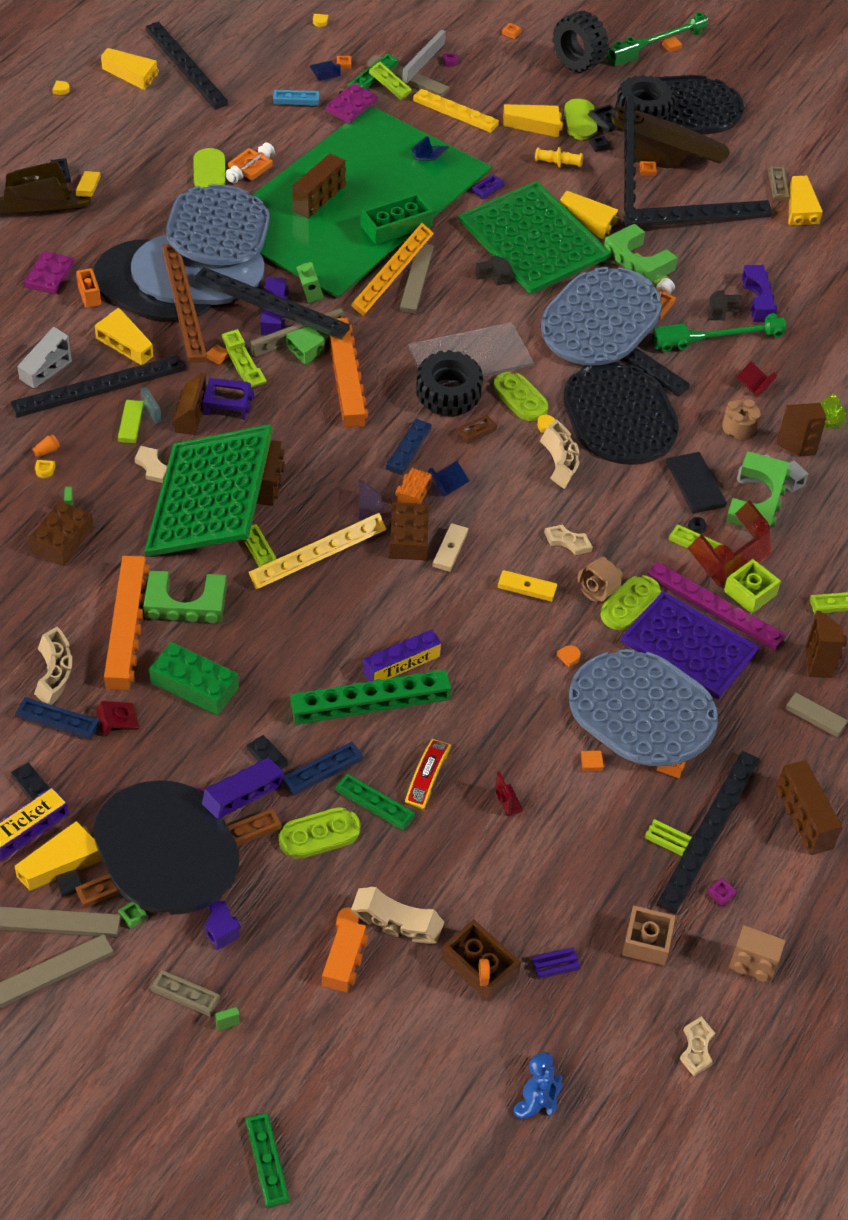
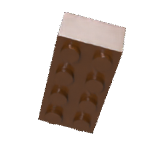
M329 153L292 186L293 212L309 219L336 193L343 189L346 185V160Z
M804 760L785 765L776 787V793L782 799L786 813L791 816L795 830L799 831L804 847L808 848L811 855L833 850L842 825L808 762Z

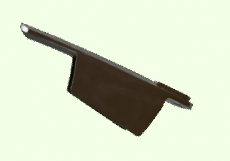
M617 107L612 122L621 129H624V107ZM637 110L634 112V115H636L634 128H636L634 141H636L634 154H636L635 162H656V167L676 169L688 154H693L719 164L725 161L730 154L725 144L662 118Z
M57 161L7 173L4 196L0 197V213L81 208L91 205V197L76 196V191L68 189L66 179Z

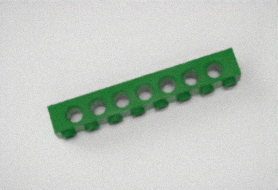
M434 670L427 673H415L408 676H397L390 679H378L371 682L290 694V707L294 724L300 725L447 701L451 699V685L446 670Z

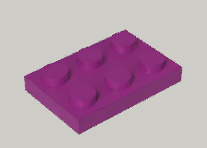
M353 83L326 105V111L350 124L377 101L378 96Z
M43 251L24 280V287L56 294L75 263L74 258Z

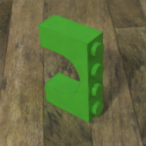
M636 224L605 238L604 246L611 252L613 259L626 269L645 276L651 282L676 270L678 257L667 249L650 257H641L630 252L644 243L645 231Z
M747 451L741 475L765 482L769 486L772 495L765 502L758 504L732 498L726 522L769 533L770 527L774 528L777 517H774L775 511L779 512L782 501H779L780 495L784 496L786 485H783L784 480H788L791 470L788 469L789 462Z
M149 571L143 606L145 618L222 623L227 589L226 575L207 574L205 590L201 597L195 601L183 603L173 600L168 595L170 586L169 572Z

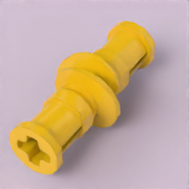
M558 147L557 151L536 149V162H539V160L549 163L555 162L554 164L558 168H561L563 164L578 165V167H582L583 153L579 155L561 152L560 147Z

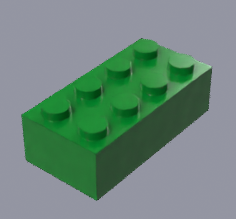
M419 193L361 210V227L375 245L411 234L421 223L427 228L433 227V210Z
M170 642L149 668L151 684L217 716L239 689L238 673L173 642Z

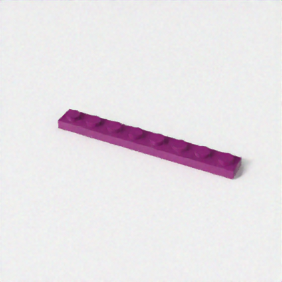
M656 562L647 572L646 576L656 580L660 586L775 651L785 640V633L659 562Z

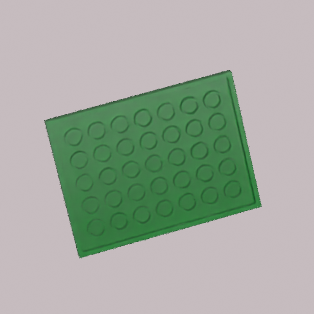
M538 181L458 215V220L530 295L611 258V252Z
M271 424L173 444L144 551L147 556L249 538L273 433Z

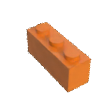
M341 919L322 974L323 987L347 993L349 986L354 985L357 975L354 971L356 966L360 967L363 957L361 950L362 947L366 948L369 935H366L365 925Z

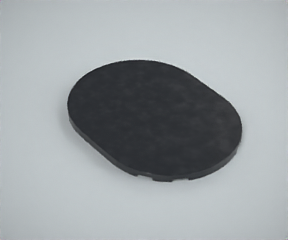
M702 75L654 77L667 82L675 93L673 112L669 120L672 123L700 134H714L734 127L742 118L744 103L740 94L734 88L726 86V83L721 80L708 79L707 76Z
M152 239L127 241L110 248L101 255L95 264L94 275L102 297L114 305L150 320L160 322L175 320V322H179L175 303L160 301L150 294L146 295L139 289V286L132 278L131 262L134 254L142 245ZM194 304L196 315L201 316L214 305Z
M621 362L587 365L568 379L563 394L566 413L578 440L594 455L618 464L637 465L661 458L674 446L679 430L677 416L662 385L655 377L646 374L643 369L634 365L631 367L622 365Z
M148 781L119 791L100 809L94 826L95 845L114 886L126 900L134 902L141 909L154 913L159 911L170 912V915L186 914L199 911L214 904L232 887L239 868L238 847L223 817L217 819L202 804L204 793L179 782Z

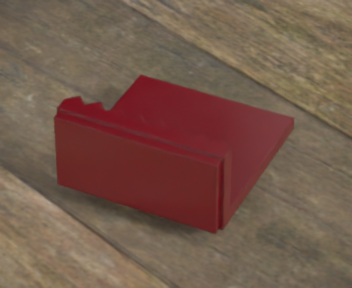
M750 361L736 377L758 397L777 375L775 372H772L767 377Z
M101 701L96 709L101 733L104 736H107L112 728H140L133 703Z
M498 771L495 784L498 801L502 804L507 816L521 813L523 807L518 797H516L511 784L506 785L500 771Z

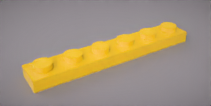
M420 89L413 96L414 102L490 133L499 125V120L455 103L427 90Z

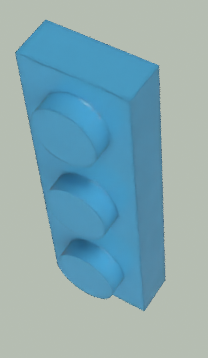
M274 90L273 104L319 105V91Z

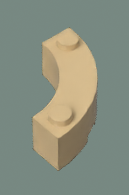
M556 419L547 427L540 442L549 450L554 459L555 471L550 479L565 489L579 466L578 456L580 452L577 443H574L570 438L571 433Z
M58 626L42 635L38 650L46 660L48 672L38 681L34 694L41 702L52 705L62 694L72 668L70 645Z
M377 887L359 888L351 911L367 924L371 925L373 922L383 928L382 932L391 936L399 937V934L412 937V942L437 944L444 921L434 909H419L401 904L383 894Z

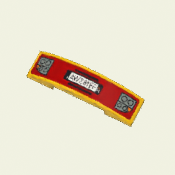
M435 739L430 741L412 779L405 799L406 805L421 810L425 809L431 795V789L443 762H445L451 744Z

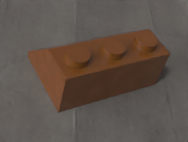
M202 372L186 382L184 390L181 389L180 402H177L176 414H173L172 417L175 433L197 434L203 414L202 402L207 388L206 373Z
M822 404L786 405L776 442L777 445L797 456L816 455L827 419Z
M817 610L805 644L809 677L832 678L834 671L838 669V660L842 658V648L846 646L847 638L846 635H843L842 626L822 611Z

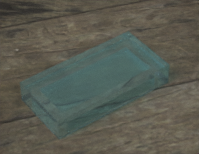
M147 387L141 388V400L144 401L145 408L154 423H160L161 410Z

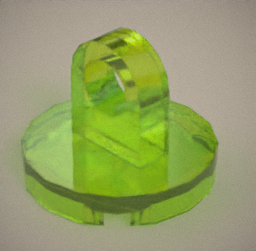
M829 394L824 400L817 402L822 404L827 417L824 428H838L843 425L846 419V411L841 406V401L837 396Z

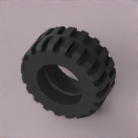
M577 11L562 18L556 24L553 31L552 43H554L553 48L554 51L556 50L557 58H560V62L566 65V68L572 69L575 72H584L600 64L606 57L609 44H607L609 39L606 36V29L602 26L603 23L595 15L592 16L590 12ZM577 34L583 40L584 50L578 43Z
M641 75L629 77L620 84L615 109L617 107H624L627 95H634V102H636L635 110L667 121L670 120L675 102V93L667 82L661 81L660 78H653V76Z
M447 350V352L438 351L437 354L433 353L428 358H425L418 367L416 378V395L422 405L424 404L426 409H431L435 414L440 413L442 416L465 414L467 410H472L480 401L483 385L482 369L474 359L471 360L469 355H463L459 351L452 352V350ZM451 379L461 383L462 385L457 387H446L440 385L437 382L440 380Z

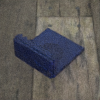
M332 61L310 65L311 70L319 81L341 76V65H334Z
M426 136L411 149L416 160H436L449 149V146H431L429 137Z
M455 461L438 473L435 472L434 468L428 470L443 497L470 481L458 461Z

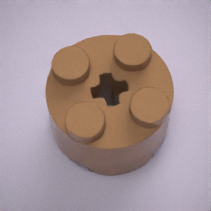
M751 399L730 401L726 407L722 428L727 435L735 436V439H749L757 431L761 412Z
M600 557L580 570L578 573V583L581 582L583 587L581 590L587 598L595 602L598 600L604 601L619 590L623 574L619 568H616L605 557Z

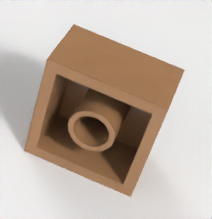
M633 906L622 955L665 966L676 916Z
M743 925L729 968L737 973L755 977L759 981L771 983L786 940Z

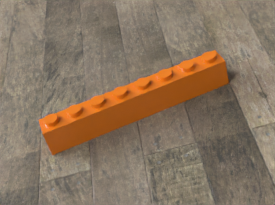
M347 317V318H335V319H337V320H340V321H342V322H345V323L349 324V322H348V317ZM350 324V330L342 339L329 335L344 428L365 426V419H368V409H364L366 398L362 396L364 394L363 384H360L361 372L357 371L359 370L358 359L355 360L357 358V350L353 348L355 340L354 336H351L353 334L352 324Z
M122 556L104 674L106 689L130 690V683L134 682L135 671L132 669L137 664L135 651L139 650L137 635H141L139 620H143L141 605H144L145 594H143V591L147 588V579L145 577L149 576V564H146L145 556Z

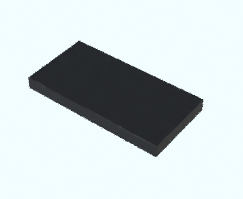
M700 452L667 458L666 463L692 514L726 507L727 502Z

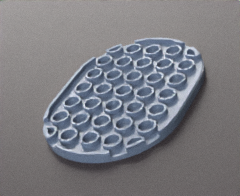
M211 184L203 188L197 186L189 189L184 194H180L174 201L167 221L166 236L171 246L178 253L191 260L210 265L239 264L254 258L262 250L269 228L270 213L257 196L249 195V192L246 190L218 184Z
M162 235L146 242L136 251L131 262V273L133 281L146 295L150 294L160 301L175 303L162 252V245L170 243L167 236ZM260 253L248 261L234 265L204 264L182 255L194 304L219 305L231 303L233 300L238 299L195 282V275L203 267L254 287H259L264 277V261Z
M601 267L595 268L594 271L588 273L584 272L571 280L546 307L541 322L543 339L556 355L569 362L581 365H604L615 362L632 352L656 325L661 313L660 294L649 279L629 269Z
M630 649L619 650V652L610 654L606 652L587 661L572 678L569 689V705L576 721L587 732L629 761L648 766H669L683 763L704 751L715 736L718 725V712L710 693L696 680L658 655L650 652H635V650Z

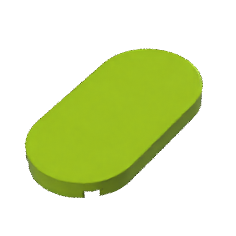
M572 99L565 104L564 114L567 133L570 136H574L577 140H589L597 134V123L588 116L589 111L595 109L591 102L585 99Z
M205 148L197 151L193 158L195 187L200 186L203 188L211 184L225 185L224 154L214 148Z
M503 372L495 377L493 383L494 392L519 418L526 421H538L541 415H547L548 401L523 375L516 372L515 374Z
M643 575L642 577L633 576L621 585L618 591L613 593L603 603L600 615L604 624L615 630H628L661 593L658 582L651 577Z
M341 807L289 821L283 826L279 834V845L286 855L296 859L308 858L352 844L360 834V820L354 812L347 811Z

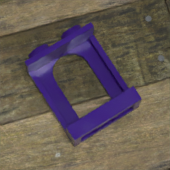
M209 378L202 402L203 415H210L212 408L242 411V420H245L246 414L250 413V401H253L254 390H251V383ZM217 387L239 389L245 393V396L239 400L216 398Z

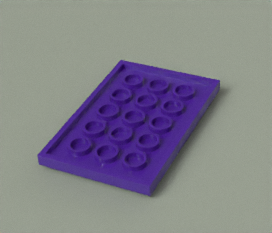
M664 591L658 595L623 634L620 641L637 652H650L669 661L700 683L717 700L722 697L760 649L756 644Z

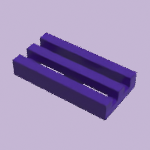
M493 174L472 187L471 192H476L477 196L481 195V199H484L504 187L505 182Z
M574 947L532 956L531 961L537 978L541 979L580 970V964L577 962L578 958L574 953ZM568 962H572V963H573V964H569V965H564V966H560V967H556V968H551V969H547V970L540 971V969L546 968V967H555V966H559L560 964H564V963H568Z

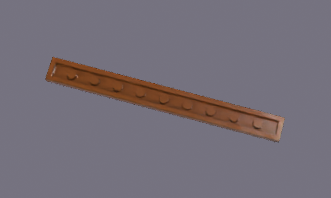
M171 244L162 245V252L189 363L206 362L207 355L182 255Z
M273 808L227 827L237 846H240L281 829V822ZM109 874L75 887L84 909L120 894Z

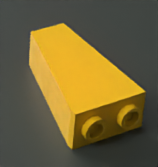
M107 48L101 55L102 69L143 90L151 84L159 72L156 60Z
M504 104L503 125L505 127L559 137V131H562L563 122L561 121L562 113L559 112L558 106Z
M792 176L789 188V226L820 224L823 211L808 176Z
M566 191L560 199V203L589 232L604 240L607 234L610 235L613 226L618 224V209L570 191Z
M117 308L95 325L96 339L136 363L143 365L153 357L152 343L121 309Z
M76 821L14 867L17 878L31 891L55 881L56 875L76 869L80 871L101 862L102 859L90 831Z

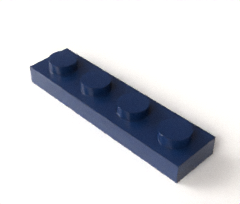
M415 419L387 462L386 470L403 475L431 431L432 424Z
M24 697L16 711V716L89 740L92 739L99 726V720L27 697Z
M350 742L283 776L282 782L292 796H295L362 761L363 755L354 743Z

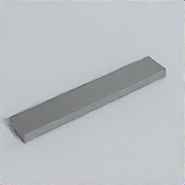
M440 30L403 68V82L408 83L445 44L446 31Z

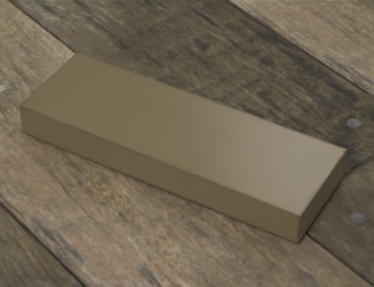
M770 166L768 173L773 201H789L790 195L785 168Z
M796 692L785 708L836 737H839L848 722L843 717Z
M160 970L150 987L151 992L207 1016L212 1015L221 999L220 994L164 970Z

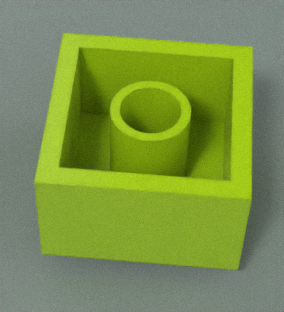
M752 559L727 578L724 592L753 614L777 596L781 580Z

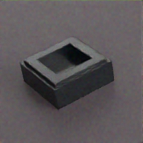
M604 136L590 138L589 143L595 152L609 150L610 145Z
M77 869L56 875L62 897L76 893L75 887L82 885Z

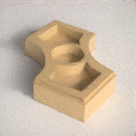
M140 446L135 456V463L146 470L147 480L163 483L167 465L158 460V450Z
M563 525L545 528L544 533L551 546L566 547L574 555L592 552L593 547L585 533L577 534L570 532Z
M702 1016L683 1029L688 1040V1048L681 1055L680 1060L693 1076H696L712 1065V1059L708 1054V1043L715 1036V1032Z

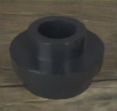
M693 517L688 523V529L699 534L705 532L707 527L705 520L701 517Z

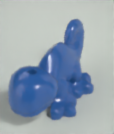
M548 1052L536 1054L529 1062V1070L533 1077L528 1080L523 1088V1097L526 1101L518 1102L514 1106V1114L518 1118H531L544 1107L547 1114L551 1116L557 1110V1096L563 1088L562 1076H554L553 1056Z

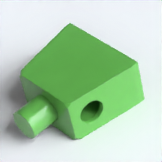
M309 262L297 266L296 268L308 303L323 299L324 296L313 263ZM313 284L315 288L309 290L308 286Z
M305 327L287 333L286 346L306 365L324 353L325 341L329 339V335L323 332L318 333L311 327Z

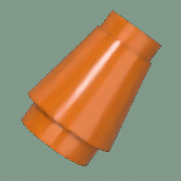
M47 435L32 448V451L39 458L58 451L57 449L60 447V444L54 435Z

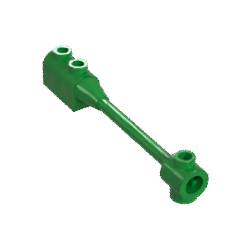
M697 12L695 17L688 20V24L653 37L643 39L627 37L625 42L615 41L614 46L609 47L607 50L606 60L616 67L638 59L639 51L653 42L690 30L694 35H701L703 29L708 27V19L702 12Z
M773 313L765 318L763 325L708 332L689 330L686 323L659 326L653 328L651 340L656 350L662 349L663 352H669L672 348L676 347L680 350H685L690 344L705 340L706 338L764 331L767 336L774 335L775 338H780L786 332V321L783 317H778L777 314Z

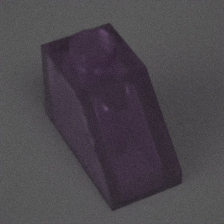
M359 480V520L366 519L377 513H380L381 516V513H385V502H381V494L366 482Z

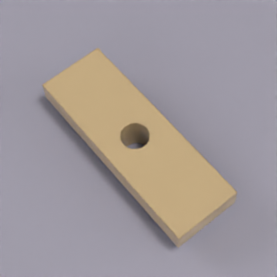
M453 523L450 524L433 561V567L451 572L469 528Z

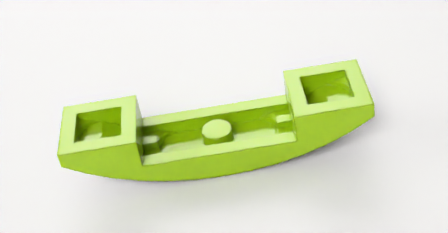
M239 330L222 334L228 354L243 381L251 383V388L267 383L260 368H256L246 350L245 341Z

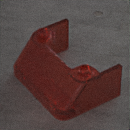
M750 500L735 515L754 539L734 553L726 545H719L713 548L702 534L688 547V550L721 588H725L727 578L750 560L754 559L760 564L772 553L769 523Z

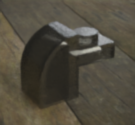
M490 256L489 261L476 263L475 277L477 280L493 277L496 286L512 283L513 269L506 259L499 256Z
M724 290L714 292L710 297L707 309L708 320L725 321L727 312H740L742 295H725Z

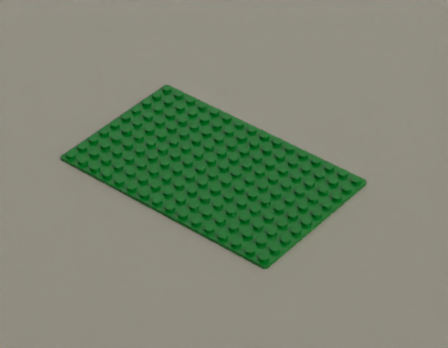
M370 106L350 124L345 123L251 195L253 197L257 196L270 213L265 243L259 253L263 258L298 277L299 274L296 267L312 262L321 290L338 298L405 243L412 235L411 233L375 245L361 227V210L419 193L433 210L434 218L491 171V166ZM329 153L346 160V185L343 189L336 193L309 219L293 212L292 186Z

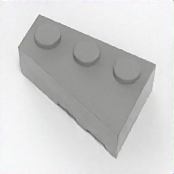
M53 327L17 366L19 379L35 389L72 362L69 336Z

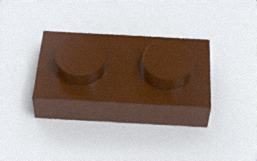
M488 415L458 428V434L468 444L497 431V425Z

